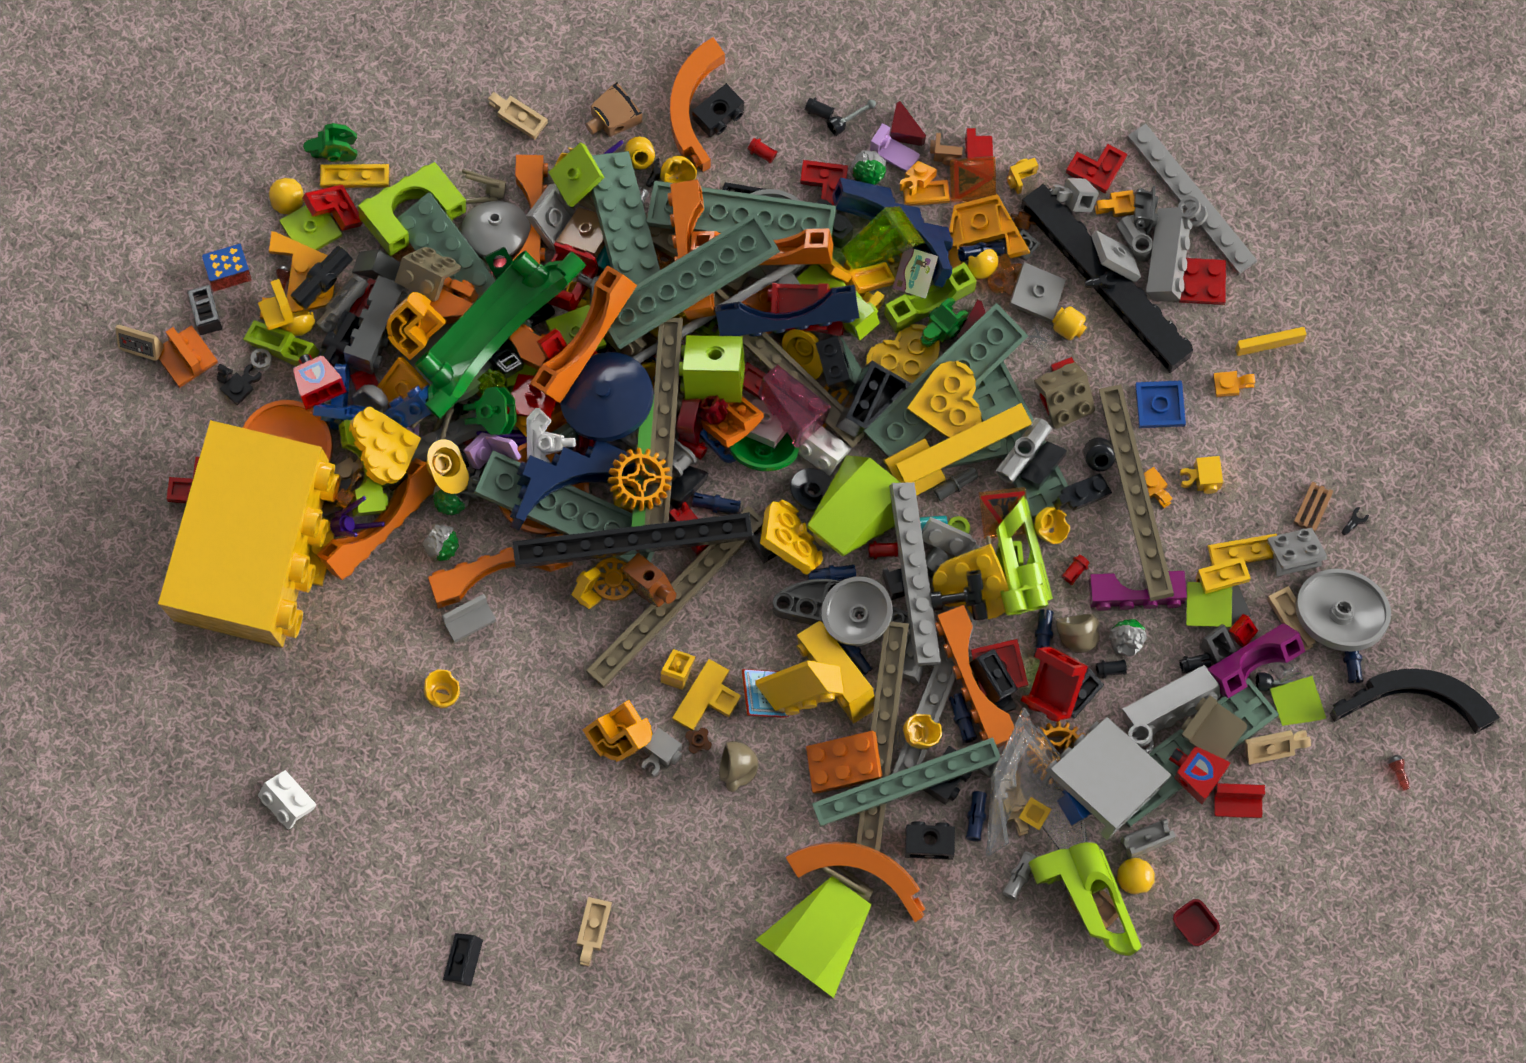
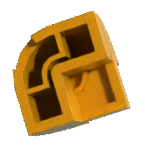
M412 292L392 311L386 326L390 342L409 360L426 346L428 339L446 322L429 305L431 300L418 292Z
M630 700L622 703L608 714L596 719L582 729L600 757L605 756L610 760H616V762L640 750L651 741L652 737L648 718L641 720Z

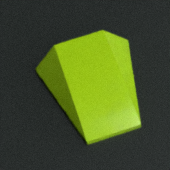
M846 455L809 521L807 528L843 557L865 545L870 539L883 535L885 531L892 527L895 528L889 486L892 483L901 482L870 457Z
M831 876L760 935L756 941L834 998L871 904L838 879Z

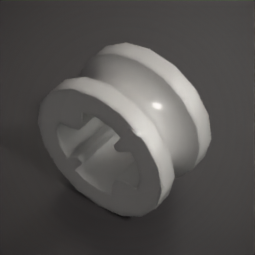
M259 348L252 352L250 360L254 369L265 371L270 368L272 358L268 350ZM262 355L263 358L266 356L265 363L260 364L258 362L257 364V356Z

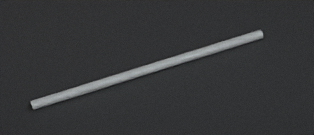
M803 264L783 265L721 304L742 302ZM717 315L697 318L682 327V338L716 318ZM658 342L632 358L642 363L657 354Z

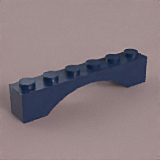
M855 285L831 288L814 304L792 312H763L748 307L741 302L716 305V315L720 336L749 334V336L755 337L768 331L781 333L789 328L803 330L808 328L809 325L828 326L836 321L850 323L859 318V309Z

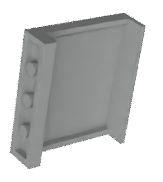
M1106 717L1101 723L1096 721L1088 729L1087 732L1089 734L1087 736L1082 734L1074 742L1075 747L1073 749L1068 747L1060 755L1059 758L1061 760L1059 762L1054 760L1046 768L1045 771L1048 774L1043 782L1046 783L1051 778L1058 782L1105 825L1100 834L1108 840L1165 785L1171 774Z

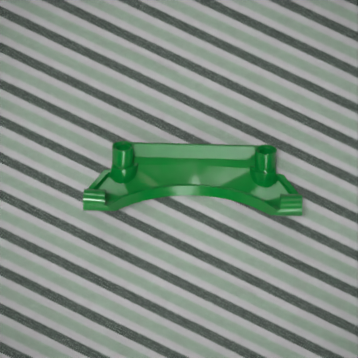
M526 250L520 253L496 281L415 363L414 366L432 383L428 387V401L425 406L440 419L464 394L472 380L498 348L536 311L558 295L585 268V263L576 254L570 252L562 261L548 262L543 266Z

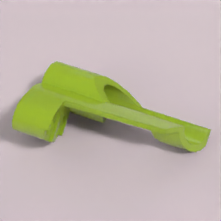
M1023 495L1018 500L1017 505L996 529L1009 591L1004 592L1002 590L1000 592L1006 615H1021L1029 611L1049 606L1048 601L1053 599L1028 501ZM1024 524L1030 553L1027 564L1019 567L1011 536Z
M1079 843L1071 846L1069 849H1059L1039 856L1028 863L1037 885L1042 883L1051 885L1056 881L1063 880L1090 936L1102 939L1108 949L1120 955L1131 956L1142 947L1104 852L1096 843ZM1108 889L1124 928V933H1112L1105 929L1093 899V893Z

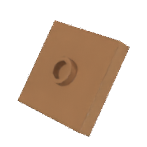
M578 207L556 242L562 245L568 244L580 252H589L597 258L605 246L597 212Z

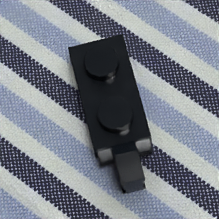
M1100 473L1065 487L1060 491L1062 495H1059L1052 503L1056 510L1069 506L1070 509L1075 511L1110 496L1112 491Z

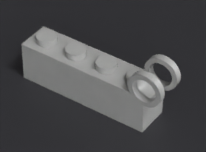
M1193 196L1182 199L1178 207L1158 208L1157 210L1158 221L1155 226L1146 293L1154 301L1180 300L1181 292L1184 291L1183 276L1184 271L1187 269L1186 253L1190 248L1189 231L1192 227L1202 225L1207 219V210ZM1190 201L1195 202L1196 204L1190 206L1184 214V205ZM1200 210H1202L1203 214L1201 219H1199L1196 222H1192L1189 220L1196 217L1199 214Z
M1203 665L1126 706L1122 710L1124 721L1129 728V737L1139 746H1145L1150 743V746L1144 750L1150 754L1154 748L1152 738L1156 732L1165 727L1173 726L1178 720L1186 716L1195 714L1197 711L1195 707L1202 698L1206 700L1209 696L1216 700L1220 698L1218 682Z

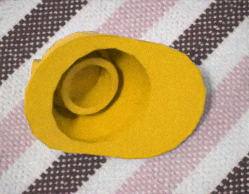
M796 329L788 331L782 339L783 350L816 380L820 377L823 370L816 342H819L818 338L808 331Z
M446 439L434 442L427 453L426 465L428 472L433 476L438 487L444 492L458 494L464 491L468 485L469 474L458 446Z

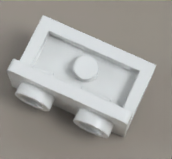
M815 421L798 438L800 445L798 454L829 476L834 472L837 464L851 450L850 446Z
M286 770L266 781L258 794L262 803L272 811L278 821L288 830L294 826L298 819L310 813L316 807L315 802Z

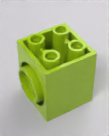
M687 335L686 345H681V359H684V361L679 362V376H683L680 389L681 392H685V399L701 398L703 400L708 396L718 395L720 399L724 398L726 402L741 403L745 373L743 336Z

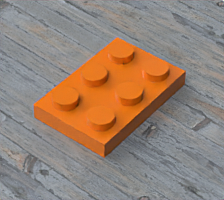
M874 731L806 746L812 792L815 794L882 778L877 737Z

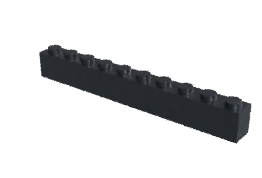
M1042 184L1022 199L1021 208L1023 211L1032 216L1031 219L1037 222L1036 225L1086 281L1098 278L1107 271H1113L1101 264L1092 237L1087 232L1086 226L1072 216V211L1067 205H1062L1060 201L1056 200L1057 195L1051 194V188H1047ZM1114 271L1113 276L1106 279L1108 282L1116 281L1115 288L1093 287L1169 373L1191 358L1193 353L1191 342L1177 332L1175 324L1164 318L1161 309L1156 304H1152L1147 299L1145 291L1140 287L1137 288L1132 280Z
M749 512L513 541V550L517 569L752 540L753 535Z

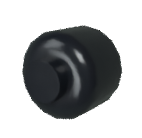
M1097 437L1085 444L1083 455L1088 467L1100 472L1109 469L1113 465L1115 452L1107 439Z

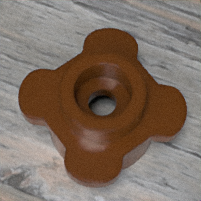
M1019 211L1018 214L1011 213L1010 215L1014 218L1013 222L1016 227L1029 230L1031 224L1036 225L1037 223L1031 220L1032 216L1022 211Z
M706 728L686 733L685 738L689 741L690 746L688 750L690 753L696 754L699 751L711 749L712 743L708 740L709 732Z

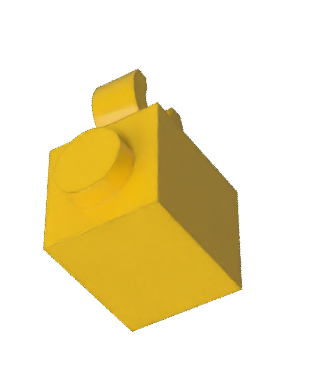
M1220 456L1196 458L1194 469L1183 468L1179 473L1180 476L1187 475L1190 479L1182 481L1181 487L1188 488L1196 481L1197 491H1204L1205 494L1216 493L1223 484Z

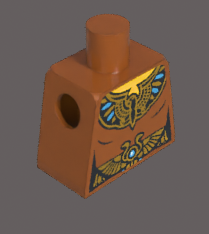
M637 553L622 568L635 593L654 606L661 607L665 602L670 604L675 600L676 592L666 575L640 553Z

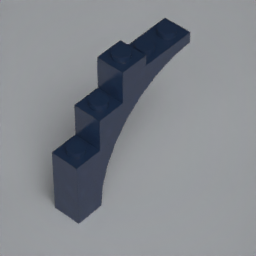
M845 178L839 179L832 194L836 210L851 213L873 222L899 238L909 248L938 256L932 281L934 286L943 287L946 280L952 274L948 251L953 246V238L950 235L949 228L924 223L920 208L895 203L891 188Z
M596 441L593 447L588 446L584 455L563 447L560 454L555 453L551 464L530 455L526 463L521 462L516 473L520 476L517 485L522 486L517 496L521 501L519 505L515 504L510 517L513 518L510 527L519 531L532 509L555 491L579 483H608L610 477H615L609 473L610 468H615L612 463L614 460L620 461L619 455L621 453L627 456V452L606 442ZM631 463L624 467L622 476L634 473L636 464ZM623 484L624 487L633 489L631 486H625V484Z

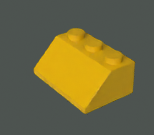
M808 660L755 680L756 686L773 709L785 712V715L799 714V710L815 708L820 702H831L835 700L834 697L844 694L840 666Z

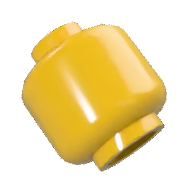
M638 136L627 142L624 152L629 151L633 168L641 170L651 166L655 159V151L650 140Z
M1071 306L1065 309L1061 307L1052 320L1054 324L1053 330L1067 340H1072L1075 336L1080 338L1087 328L1083 325L1086 317Z

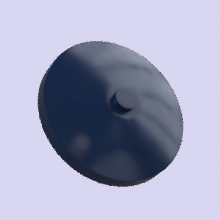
M600 353L590 357L560 405L567 423L577 434L593 441H614L631 434L643 424L652 408L654 390L647 371L637 360L621 353Z

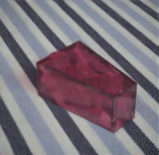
M778 364L762 379L758 395L772 415L777 416L782 423V429L784 432L789 433L794 440V446L798 448L826 422L831 406Z

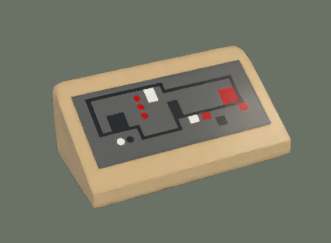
M116 325L119 349L154 361L159 359L164 346L155 335L126 326Z

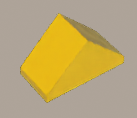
M673 649L662 668L661 683L683 690L696 656Z

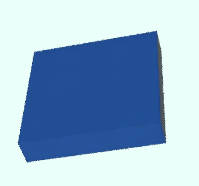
M1182 381L1136 382L1139 428L1184 427L1186 425Z

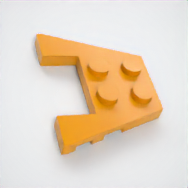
M998 194L954 205L949 228L950 235L953 238V246L948 251V258L952 269L963 263L958 257L959 247L973 246L979 242L985 243L1005 238L1010 258L1030 254L1028 246Z
M271 231L269 254L292 256L287 293L291 312L295 313L325 307L333 298L335 284L327 292H322L306 310L291 298V294L306 279L310 269L318 262L321 263L328 255ZM260 311V319H263L262 313Z

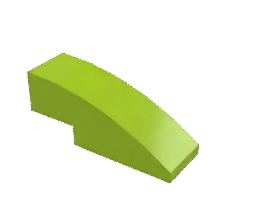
M256 320L253 321L243 338L248 344L258 349H266L270 355L296 367L300 365L299 358L302 355L310 354L314 359L320 353L314 343L296 338L291 332L279 328L268 330L265 323Z

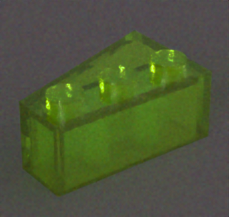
M900 206L885 207L841 252L852 268L857 269L875 265L925 242Z

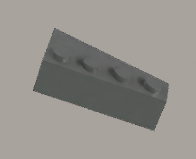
M378 276L367 299L369 308H364L359 317L358 326L360 328L359 330L354 328L351 334L350 346L346 345L343 351L346 364L349 367L372 375L375 368H380L383 356H381L382 350L387 348L390 343L386 328L387 320L392 311L408 297L405 287L395 283L393 280Z

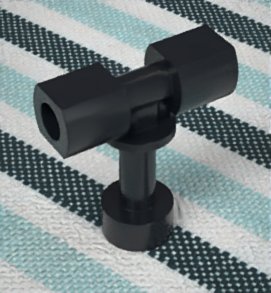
M972 570L966 573L968 587H964V592L942 595L941 591L931 592L934 611L943 610V605L966 602V606L972 607L973 620L988 619L986 600L982 598L981 592L983 589L981 570Z

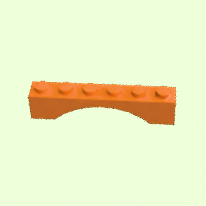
M516 154V184L524 193L531 209L548 187L547 184H543L544 177H548V163H544L543 155ZM532 224L524 246L514 259L526 250L541 264V261L545 262V248H541L542 238Z
M698 179L670 184L671 193H668V201L670 207L673 206V214H670L672 228L675 227L676 235H672L674 248L678 252V256L674 257L675 261L690 252L692 231L698 218L704 211L702 187ZM714 294L708 295L681 313L684 312L688 320L715 316Z
M805 229L796 235L773 240L780 252L759 265L832 264L833 241L830 229ZM692 231L690 252L721 233L716 231Z
M607 265L594 285L591 306L580 330L559 354L542 364L530 384L561 403L637 285L625 275Z
M443 286L439 299L435 302L431 300L429 305L446 320L444 324L446 325L455 323L472 306L474 301L464 295L458 297L453 294L451 289ZM522 324L508 339L518 350L524 364L539 371L542 364L547 362V359L537 341L544 337L545 334L539 336L533 333L534 330Z
M415 458L409 464L407 469L408 477L395 489L386 510L373 521L384 522V526L362 529L357 532V537L346 536L332 539L316 555L332 575L341 580L350 576L354 569L362 561L366 560L378 545L385 542L387 536L395 528L403 524L406 517L416 511L420 504L433 494L437 484L433 476L428 472L426 462Z
M552 533L545 536L544 538L562 536L564 534ZM513 548L503 549L499 552L500 554L494 556H481L477 561L469 564L467 562L459 563L454 569L448 571L442 569L432 573L428 580L437 608L461 602L465 594L485 576L498 570L516 567ZM573 562L533 566V568L553 572L571 566Z
M962 605L938 614L937 622L935 623L936 632L939 637L943 636L946 643L943 645L947 658L951 657L955 666L952 667L954 676L957 680L961 679L964 687L961 688L964 700L966 702L970 701L973 709L970 710L971 717L975 724L979 723L982 732H979L981 741L994 738L997 748L1016 741L1018 734L1010 715L988 700L979 689L973 677L968 655L969 638L973 625L965 606Z

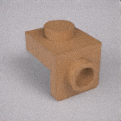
M936 133L935 140H931L930 154H934V161L943 162L947 166H954V160L961 162L963 147L940 145L941 133Z

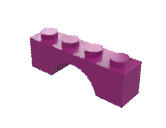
M1168 571L1174 596L1150 601L1147 589H1129L1118 581L1114 573L1090 574L1088 580L1090 607H1096L1098 611H1106L1111 609V607L1120 606L1121 610H1130L1134 606L1154 609L1158 605L1178 608L1187 599L1185 571Z
M1282 623L1208 668V671L1218 682L1220 693L1226 698H1230L1247 687V677L1256 668L1273 662L1288 663L1306 651L1300 633L1287 624Z

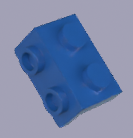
M429 385L421 389L419 386H416L407 392L408 396L403 399L401 396L395 398L389 403L391 407L383 414L405 428L430 415L432 412L425 406Z

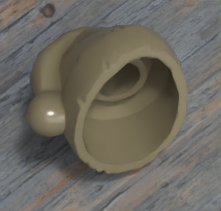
M1082 614L1056 620L1060 639L1063 645L1070 651L1085 653L1094 649L1098 644L1100 638L1097 631L1099 621L1093 614Z
M737 741L725 743L719 767V778L721 781L726 782L728 791L735 792L739 786H745L754 779L759 766L756 753L744 743Z

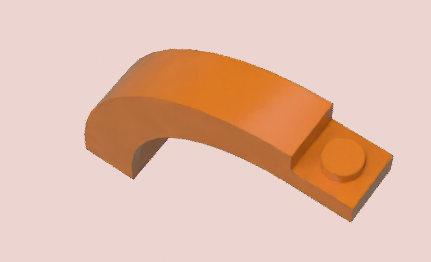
M714 37L700 45L686 59L676 76L670 98V123L677 149L681 156H689L696 168L700 167L702 172L711 168V159L694 134L689 118V109L693 95L702 80L714 69L725 63V53Z
M823 842L798 849L786 856L787 861L798 878L810 871L827 866H850L868 871L885 881L897 893L914 922L924 917L923 911L925 907L919 897L914 898L913 896L920 890L917 883L896 861L873 848L850 842Z

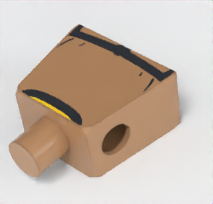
M616 82L591 105V114L594 118L585 123L592 135L604 129L608 136L612 137L642 123V112L618 82Z

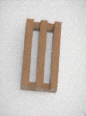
M1312 482L1293 524L1304 529L1312 528L1315 532L1333 490L1329 489L1328 491L1324 489V486L1319 487L1315 482ZM1313 490L1318 491L1305 521L1301 522V516ZM1325 494L1326 497L1313 526L1308 525L1321 495Z

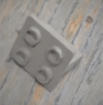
M1312 528L1268 538V544L1273 552L1276 576L1322 566V561L1327 559V554Z

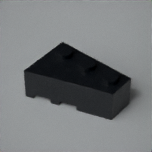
M871 361L861 370L836 427L856 438L912 383Z

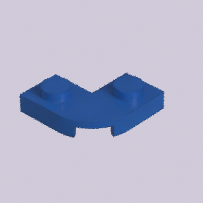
M319 404L314 406L313 415L321 416L323 421H335V419L352 420L366 406L352 404L342 407Z

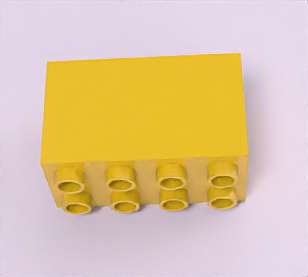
M210 420L158 601V605L173 621L281 648L284 646L286 636L297 638L303 620V610L297 609L296 600L299 591L310 592L316 571V566L309 564V553L312 545L317 547L323 546L328 529V520L322 519L324 500L330 502L336 500L341 481V475L335 474V464L329 462L322 447Z

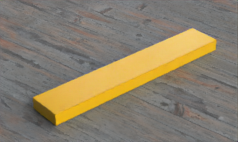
M1022 403L897 463L896 467L904 483L916 482L1032 425V422Z

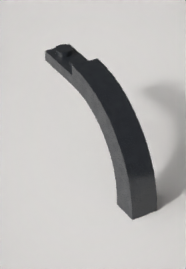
M1399 669L1374 676L1366 683L1368 690L1363 688L1353 694L1354 698L1348 701L1345 698L1333 704L1334 708L1330 712V716L1336 722L1383 697L1401 693H1413L1429 696L1447 704L1467 721L1475 734L1495 724L1500 718L1485 698L1464 682L1452 676L1426 669Z

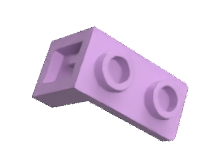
M882 123L871 140L870 151H876L886 162L907 172L917 162L920 154L892 139L889 136L890 127Z
M483 432L464 449L467 458L475 469H480L488 461L493 450L517 461L521 458L517 450L518 446L512 439Z

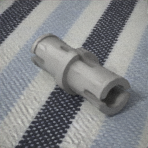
M1027 851L1023 853L1016 869L1012 870L1011 878L1002 892L1005 897L1011 900L1017 899L1024 883H1028L1030 879L1031 869L1028 863L1037 858V856Z

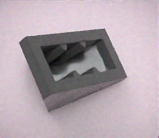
M380 249L361 251L357 256L352 273L377 280L378 276L395 281L400 262Z
M1223 624L1204 637L1200 645L1201 649L1209 654L1214 664L1237 651Z

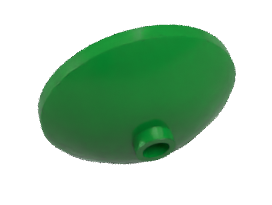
M789 429L775 448L747 436L729 448L732 456L745 467L756 471L770 472L780 470L793 463L798 456L800 445L796 434Z

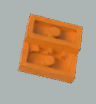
M743 396L741 403L726 402L728 404L726 408L728 414L721 423H712L710 425L708 421L701 420L703 429L727 448L748 435L764 418V413Z

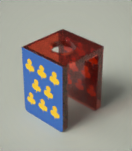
M241 243L202 255L214 292L252 281Z

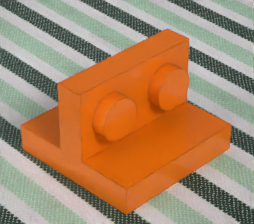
M192 325L177 333L174 327L166 331L168 341L163 343L164 349L159 357V361L179 388L218 363L216 357Z

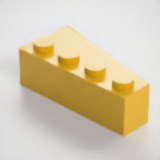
M818 621L797 634L798 645L796 647L802 657L807 656L809 661L840 666L844 694L835 698L852 723H856L873 712L875 702L873 687L838 642L828 633L824 624Z

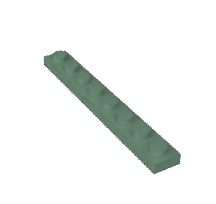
M990 738L812 803L820 827L998 763L1002 759L994 738Z

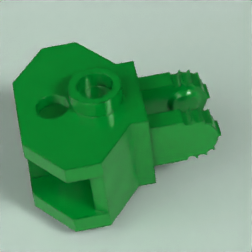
M327 124L322 131L318 132V137L306 140L303 148L305 152L310 153L314 158L324 157L331 162L355 161L358 155L357 150L350 147V145L355 143L357 134L346 125Z
M947 298L928 315L929 321L920 339L922 345L930 347L938 340L944 342L953 339L964 326L969 313L966 310H962L955 314L952 311L955 300Z
M505 387L486 388L479 401L463 405V410L474 411L476 409V418L464 419L465 425H482L490 435L510 434L517 422L515 398ZM507 407L510 409L509 414H507Z

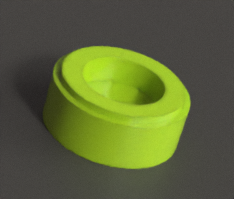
M955 516L948 521V525L969 534L970 524L964 517Z

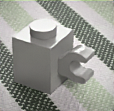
M1067 178L1064 186L1054 185L1051 194L1058 195L1056 200L1064 202L1073 212H1092L1099 192L1087 179Z
M658 728L652 735L651 741L644 746V752L650 755V757L643 761L641 769L645 770L648 765H653L655 769L651 776L653 778L656 777L660 771L659 763L668 768L671 763L675 765L680 760L683 754L680 752L682 744Z

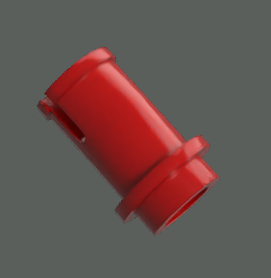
M753 138L747 148L751 155L756 154L770 164L778 153L777 150L762 143L760 138L758 140Z
M678 439L683 446L692 451L696 459L701 460L705 456L708 449L705 447V443L698 442L695 445Z
M873 541V543L868 545L869 557H873L874 560L877 557H898L897 542L876 543V541Z
M1080 554L1077 557H1073V562L1061 575L1070 585L1074 584L1084 570L1087 571L1089 569L1088 565L1090 562Z

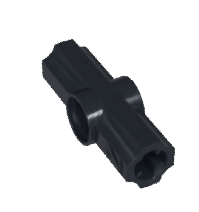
M337 246L321 263L318 262L310 269L306 279L291 294V298L306 310L322 292H327L335 284L337 276L353 261L352 257L342 247Z
M345 310L333 331H330L324 338L321 345L322 350L317 357L324 356L333 367L340 360L344 359L343 351L346 345L350 346L351 334L354 328L359 329L360 327L358 326L359 317Z

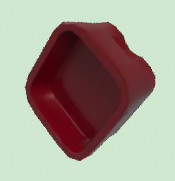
M701 398L683 399L677 422L679 439L695 445L699 442L702 430V418L699 415L701 412L699 408L702 402Z
M1199 899L1189 901L1173 915L1175 926L1193 947L1203 945L1220 930L1218 920Z

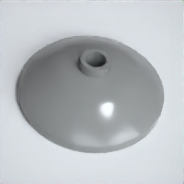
M489 201L477 205L467 213L462 222L461 232L478 256L485 258L486 255L501 247H505L509 255L512 256L524 246L530 232V223L523 210L516 205L505 201ZM499 255L496 256L494 259H502L505 257Z
M851 577L837 583L828 592L822 605V620L828 633L840 643L851 646L865 645L879 638L888 628L893 613L892 601L887 590L879 582L867 577ZM859 614H864L862 619H857Z

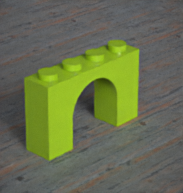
M435 162L422 166L414 174L403 177L395 185L384 188L379 194L363 200L358 205L360 220L389 256L409 246L408 232L393 214L396 207L402 202L410 199H421L429 192L451 220L466 212V199Z

